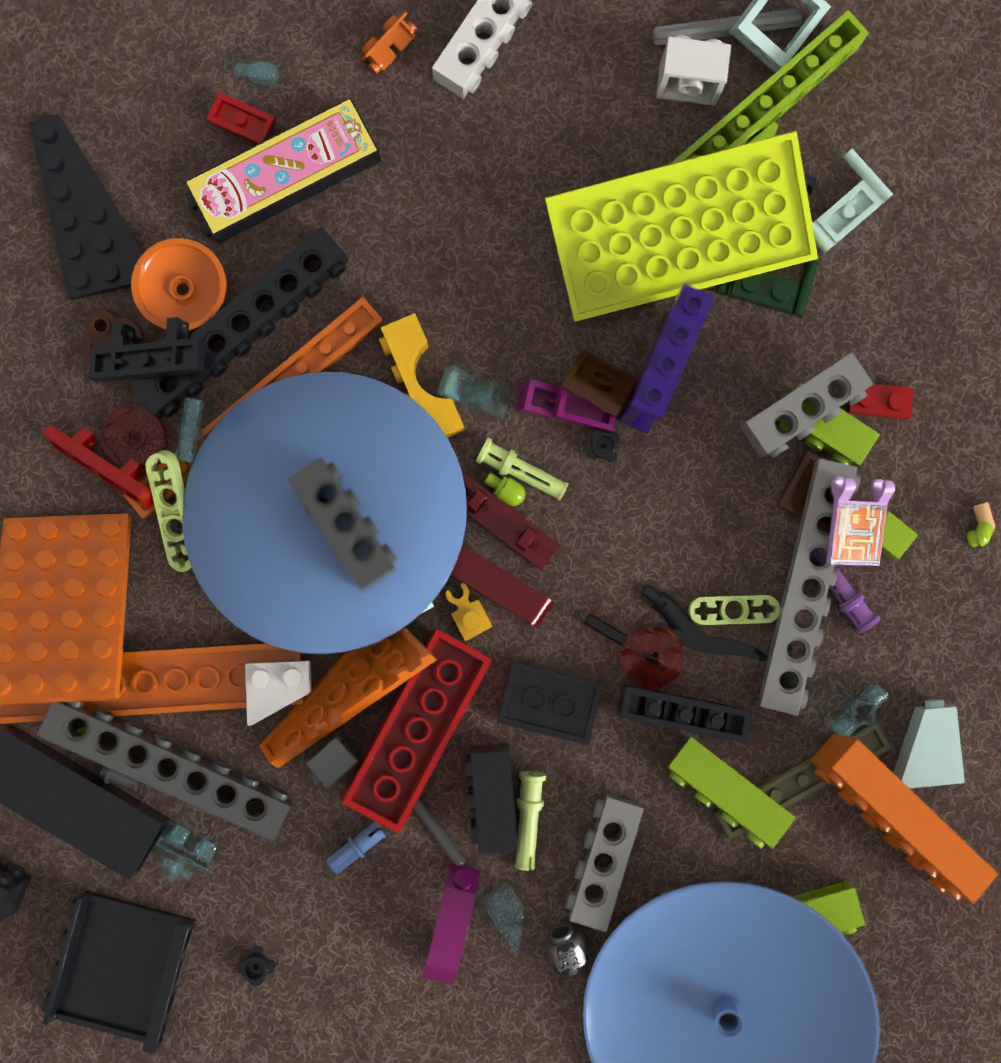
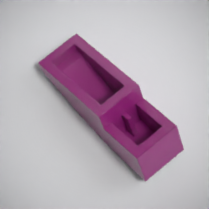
M533 379L522 381L516 407L517 412L613 432L616 416L601 411L595 404L583 397L573 395L567 388Z

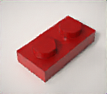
M221 92L218 93L206 118L208 124L254 145L269 139L277 122L274 116Z
M873 384L865 390L868 396L852 406L849 402L847 404L848 414L909 420L911 419L913 388Z

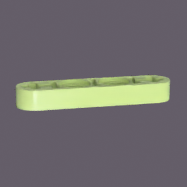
M162 450L147 459L146 472L167 560L174 570L185 572L192 567L189 559L185 561V558H179L178 555L181 551L183 555H187L185 543L179 542L184 539L183 533L177 534L173 532L170 527L171 519H177L182 523L185 486L177 457L170 451ZM161 461L162 464H167L168 469L164 471L163 468H158L157 463ZM164 478L165 480H172L161 484V480H163ZM165 488L175 493V504H169L164 500L163 491Z

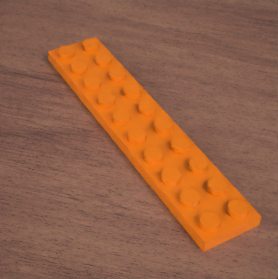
M267 643L122 652L119 700L84 701L83 706L94 711L96 708L104 709L111 712L114 717L247 708L245 664L303 661L302 653L285 650ZM304 697L289 705L304 704ZM52 702L1 704L0 724L43 721Z

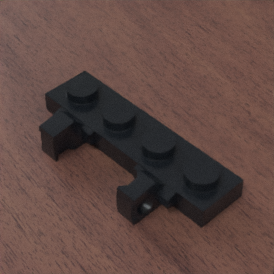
M179 317L167 318L166 339H162L161 342L136 344L135 328L125 323L113 324L112 342H109V346L94 348L90 351L88 379L94 382H107L203 373L206 341L200 338H191V335H189V323Z

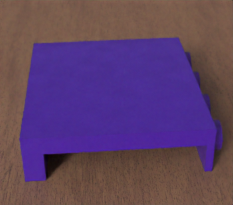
M684 283L665 315L619 422L648 434L655 417L663 418L715 296Z

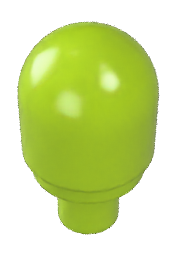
M490 472L484 481L485 484L494 489L493 494L496 498L508 506H517L525 498L523 486L510 477L504 476L500 479Z

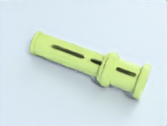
M487 438L476 459L477 463L483 462L499 470V474L502 476L510 474L532 487L557 498V500H561L569 483H565L517 458L518 454L515 453L516 451L512 449L507 451L492 443L491 438ZM525 472H528V473L534 475L535 477H537V478H539V479H541V480H543V481L549 483V485L546 484V483H544V482H542V481H540V480H538V479H536V478H534V477H532V476H530V475H528V474L525 473Z
M536 771L518 772V778L521 779L520 796L516 799V805L520 811L515 868L529 871V869H535L537 824L539 811L544 807L541 795L542 783L546 780V774Z

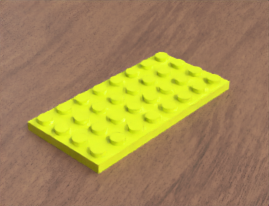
M797 131L545 197L574 322L676 296L684 283L700 290L818 259Z

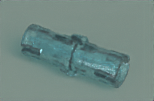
M184 398L181 424L177 426L176 431L179 433L175 456L179 462L194 463L198 439L203 433L200 427L205 405L204 401Z

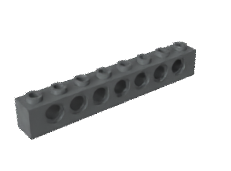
M84 701L52 702L36 736L271 841H275L293 800L288 798L289 794L286 791L277 787H272L271 790L259 785L260 780L251 775L243 774L241 777L230 772L231 767L222 762L213 761L212 764L201 759L202 754L193 749L184 748V750L174 747L172 746V740L157 734L154 737L142 732L143 727L129 721L123 724L114 720V715L109 711L101 708H96L94 711L83 706ZM76 718L86 722L87 731L85 734L75 730L74 721ZM104 732H112L116 736L117 744L115 747L105 744L103 740ZM134 745H140L145 748L147 752L146 759L140 760L133 755L132 749ZM162 759H172L176 764V772H166L162 768ZM201 772L206 778V784L202 786L195 785L191 781V773ZM220 786H232L235 790V797L230 799L224 798L220 794ZM252 798L261 799L265 809L258 812L253 811L248 805V800Z

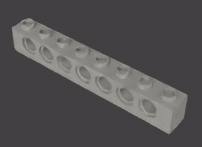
M824 459L815 460L780 605V614L777 618L758 698L760 707L797 716L800 708L805 709L809 691L805 690L807 677H813L816 667V660L812 659L814 648L820 647L823 638V629L819 627L822 616L827 617L831 604V599L827 598L829 585L834 586L838 576V568L834 567L835 564L826 563L830 532L826 535L820 534L817 530V522L822 517H828L832 521L834 504H830L825 500L824 492L831 486V481L834 477L854 479L856 487L853 493H857L861 475L857 474L858 467ZM815 548H821L825 553V560L820 565H813L809 559L810 552ZM807 579H815L818 584L816 593L811 596H806L802 592V584ZM800 610H808L811 616L809 623L804 626H798L794 621L795 614ZM795 640L801 641L803 643L802 653L798 656L788 655L787 647L789 643ZM787 671L794 672L796 674L794 684L782 686L780 684L781 675Z

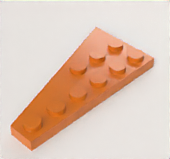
M406 626L377 643L346 651L312 688V692L304 696V704L296 705L259 745L260 749L270 764L280 768L436 661L435 657Z

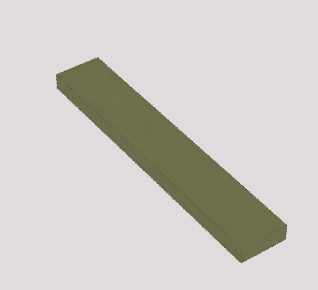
M873 721L847 736L858 739L876 757L892 749L877 721ZM812 755L758 785L757 788L786 809L828 784L823 782L814 773L817 768L809 761L814 756ZM719 808L713 811L729 840L747 831L739 824L734 828L720 817L723 811Z

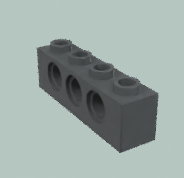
M320 457L289 477L288 481L359 589L365 592L396 572L397 570L392 563L398 559L387 543L382 547L374 537L379 533L378 529L369 516L364 519L361 517L356 509L361 504L351 489L345 492L338 481L343 479L334 463L331 462L327 465ZM327 488L334 489L336 493L334 500L328 504L320 503V493ZM345 515L352 516L354 519L352 528L345 532L339 531L337 528L338 520ZM363 542L370 543L372 545L371 555L366 559H358L355 555L356 547Z

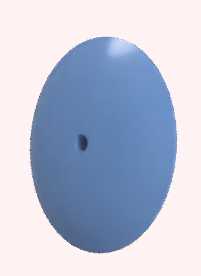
M317 372L292 376L274 382L239 402L216 424L203 442L189 472L184 492L182 526L185 548L193 572L205 594L215 607L235 626L267 644L285 650L314 654L341 653L377 643L395 634L419 616L437 597L447 582L462 547L467 515L466 490L457 456L448 438L437 422L412 398L381 381L356 374ZM320 457L327 465L331 462L334 463L343 479L338 481L345 492L349 489L352 490L361 506L356 508L363 519L369 516L378 529L379 533L374 537L381 547L387 543L398 559L392 563L397 571L365 592L359 589L288 481L289 477ZM331 488L324 489L320 493L319 500L331 503L336 495L335 490ZM349 515L342 516L337 522L338 530L343 532L350 530L354 524L353 517ZM367 542L360 543L355 549V555L358 559H366L372 553V545Z
M728 881L688 885L657 896L637 908L614 929L601 947L592 965L584 994V1036L592 1063H875L878 1054L880 1025L876 996L869 975L851 944L833 924L805 903L779 891L750 883ZM726 1013H731L735 1015L733 1018L730 1019L722 1017V1015Z

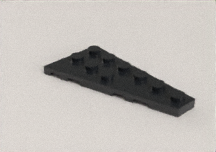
M56 115L30 121V130L68 299L72 301L131 287L132 273L138 259L144 253L143 249L82 153L63 119Z

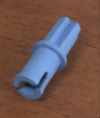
M374 820L354 838L350 836L348 838L349 842L327 859L330 869L334 873L339 874L359 857L364 858L366 856L365 852L387 837L383 829L372 835L380 828V825Z

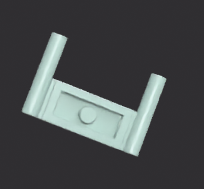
M853 148L843 158L863 180L815 222L812 221L816 246L824 254L893 195Z

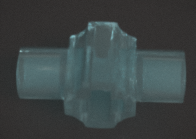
M872 683L857 699L849 697L842 704L844 712L829 727L835 734L847 737L860 725L870 727L877 720L876 709L889 698V695L878 684ZM857 706L863 707L861 709L863 713L861 718L857 717L858 712L855 709Z

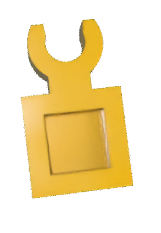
M461 583L460 586L464 592L461 598H454L450 590L446 591V597L450 603L457 605L459 609L451 613L464 640L467 641L493 626L479 599L470 603L468 599L469 588L465 583Z

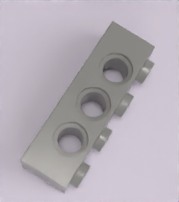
M852 352L741 425L740 428L760 458L767 454L774 458L789 448L786 442L796 436L798 440H801L815 431L812 425L820 419L827 423L842 413L839 407L846 402H849L852 406L868 396L865 390L874 383ZM829 384H834L839 388V398H834L829 394ZM803 401H808L813 405L814 413L812 416L806 415L802 411L801 405ZM776 418L784 419L787 422L788 430L786 433H780L776 429Z
M604 793L602 800H596L592 817L597 818L593 830H587L583 843V848L587 849L584 861L579 859L577 862L574 878L578 879L575 891L569 890L564 908L569 910L568 916L570 921L607 932L644 810L640 803L608 793ZM614 822L619 824L620 830L615 836L609 837L603 834L604 827L608 823ZM601 853L611 856L610 862L604 867L594 864L596 856ZM591 884H597L601 887V892L596 897H589L585 894L586 888Z

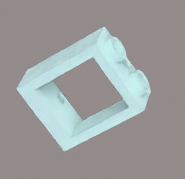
M752 0L729 33L768 68L776 72L791 60L831 6L825 0H801L813 12L783 51L751 23L768 0Z

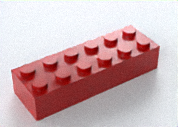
M431 629L423 643L424 647L435 657L436 661L400 685L339 797L342 804L399 834L492 661L491 658L438 629Z

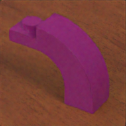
M450 863L422 978L453 985L469 929L481 870Z

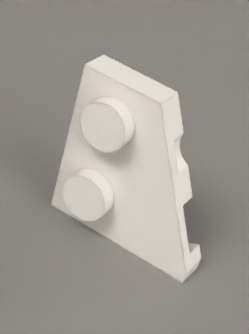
M311 660L245 664L247 726L254 725L312 692Z

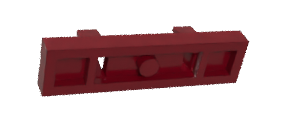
M462 471L466 490L467 514L542 570L560 545ZM486 500V502L483 504V506H482V507L480 508V510L478 511V509H479L480 505L482 504V502Z

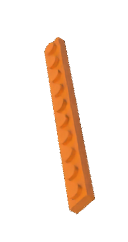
M364 297L360 298L173 453L179 461L185 487L194 459L203 442L216 424L239 402L274 382L307 373L325 372L384 323L383 319ZM161 463L158 468H163L165 471L168 469V466ZM146 476L139 483L146 486L150 491V495H152L148 476ZM164 478L163 480H161V484L172 480H165ZM165 488L163 491V497L166 502L176 496L170 489ZM123 495L142 519L147 520L156 512L154 503L146 510Z

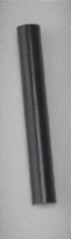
M589 614L584 623L586 626L663 671H666L670 665L671 660L655 651H651L647 646L596 616Z

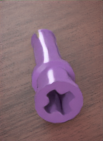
M821 548L812 550L809 555L810 562L813 565L823 563L825 560L824 551ZM838 568L836 583L834 586L829 585V589L839 601L840 612L846 613L856 627L854 631L858 635L876 625L881 619L878 615H874L863 601L864 595L860 594L859 591L855 592Z

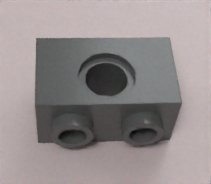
M342 731L306 764L310 768L308 774L318 785L324 784L329 788L358 762L363 752Z

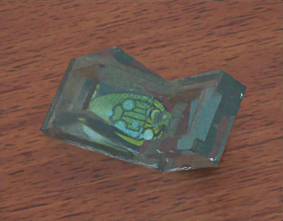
M447 365L436 394L446 399L452 398L454 403L503 420L513 391L493 380L477 378L456 366Z

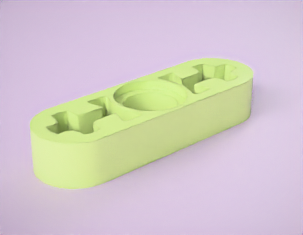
M769 595L698 597L692 600L688 606L690 619L699 625L771 623L780 614L778 601ZM747 600H751L750 606H762L763 600H766V604L772 606V612L767 613V618H763V613L751 612L752 619H747L749 614ZM715 601H721L719 605L721 620H716L717 614H706L705 620H701V616L695 614V608L700 607V602H704L705 607L715 608L717 607ZM731 601L738 602L742 608L741 615L736 619L729 618L725 613V607Z

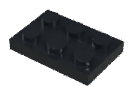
M512 661L497 723L589 745L604 684Z

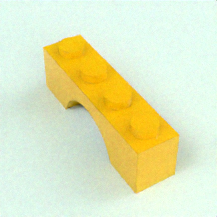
M411 314L381 327L384 337L379 338L385 355L392 354L396 365L392 366L391 369L397 383H405L408 393L405 395L412 398L427 411L447 438L464 432V425L452 398H437L428 394L422 389L416 379V367L419 358L429 347L416 314Z

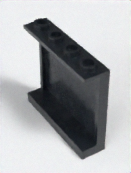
M86 891L79 897L74 898L69 907L68 917L71 918L69 928L64 931L59 943V949L63 950L60 961L55 963L51 972L50 980L54 981L51 992L47 993L42 1005V1012H45L42 1025L47 1026L53 1019L143 1042L142 1051L155 1054L164 1039L196 919Z

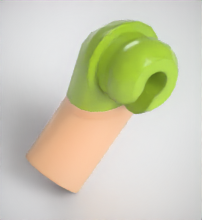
M988 502L973 506L978 525L976 530L966 534L968 544L971 547L987 545L995 529V523Z

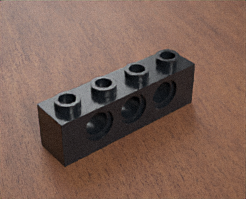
M622 684L617 715L620 718L747 743L752 711L722 703Z

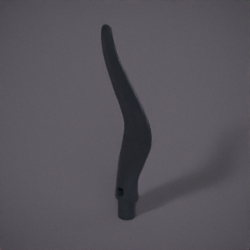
M649 584L641 591V594L653 603L651 607L666 619L671 629L682 631L683 640L679 644L697 652L742 656L766 661V655L750 644L708 636L701 632L684 610L664 591L659 593Z

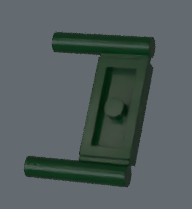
M820 259L806 262L800 285L797 281L765 272L719 284L716 286L715 293L803 318Z

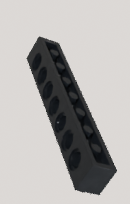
M321 226L191 334V338H200L206 341L203 373L139 378L129 387L154 416L160 419L164 416L166 418L173 416L181 408L179 403L188 396L193 398L201 393L205 388L203 383L212 376L214 378L221 376L229 367L227 363L234 357L241 358L252 349V342L258 337L265 338L269 336L276 328L274 324L282 317L287 319L293 316L299 310L300 306L298 304L306 297L311 299L317 296L323 289L322 284L330 277L336 279L342 275L347 269L346 264L349 262L346 254ZM312 261L321 262V267L316 272L307 271V266ZM290 280L298 282L294 291H283L286 282ZM265 300L274 301L270 311H260L262 302ZM247 319L250 321L246 331H236V326L241 320ZM219 339H225V348L220 352H213L214 343ZM176 378L178 382L176 389L167 393L166 383L170 379Z

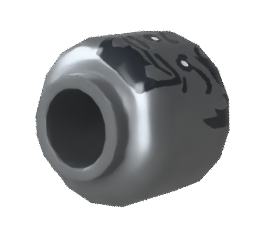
M561 924L550 930L544 943V949L551 967L560 974L576 975L581 972L590 959V951L581 930L569 924Z

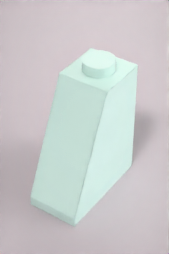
M943 699L925 700V706L915 707L893 772L908 788L965 783L957 707L945 704Z

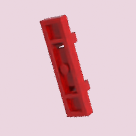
M49 425L42 433L52 448L146 510L154 503L148 488L139 483V480L145 473L141 464L130 459L119 470L91 451L98 441L93 433L84 427L72 438L52 425Z

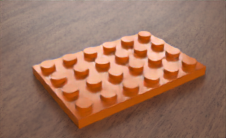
M128 513L3 519L0 546V705L119 700L131 537V516Z

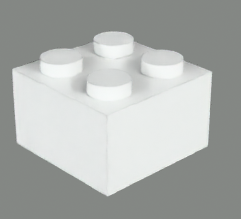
M686 35L668 36L660 62L656 98L716 106L727 82L731 44H724L717 39L706 41L692 40Z

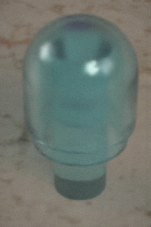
M255 59L251 60L250 64L236 63L235 74L248 77L249 82L254 85L271 87L279 79V70L270 61Z

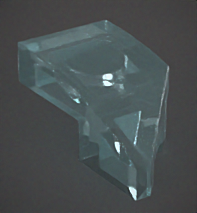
M505 882L480 901L513 951L517 953L521 949L522 944L520 942L523 926L526 922L525 909L512 888Z

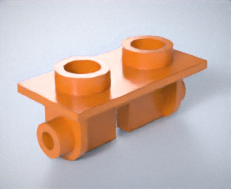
M406 11L399 17L393 14L382 25L385 31L378 40L374 36L371 37L361 48L365 54L359 61L362 62L368 59L370 61L368 68L375 75L380 71L383 73L397 57L389 48L391 45L399 52H402L416 37V26L411 21H408L406 24L403 20L408 14Z

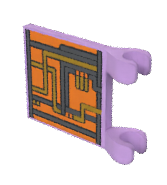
M837 476L832 479L831 489L834 505L827 564L880 565L887 503L894 493V482L874 479L870 484L873 501H854L849 499L856 487L855 480Z

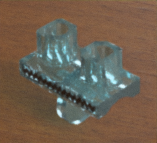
M178 824L174 825L165 838L161 836L156 844L159 849L178 858L175 862L165 857L161 864L162 867L170 870L167 880L172 883L176 881L179 875L188 880L191 879L194 871L184 867L186 863L209 874L213 867L211 861L217 848L216 844L204 838H201L194 852L183 848L191 832Z

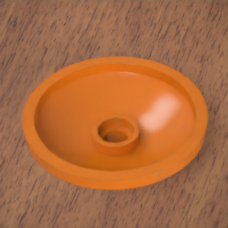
M173 238L154 244L141 255L132 273L131 290L137 308L155 326L166 330L167 318L179 317L183 321L188 322L189 331L200 328L221 310L227 294V279L222 264L210 249L193 240ZM181 286H188L189 291L187 294L180 295L178 293Z

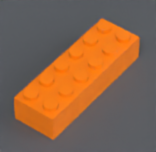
M833 733L809 760L817 768L814 773L826 784H834L839 789L837 795L849 806H857L862 811L859 816L871 827L880 828L885 833L882 838L894 849L898 850L900 848L907 854L905 860L917 871L921 872L923 870L930 876L927 881L939 892H946L957 901L963 898L974 904L998 876V873L858 739Z

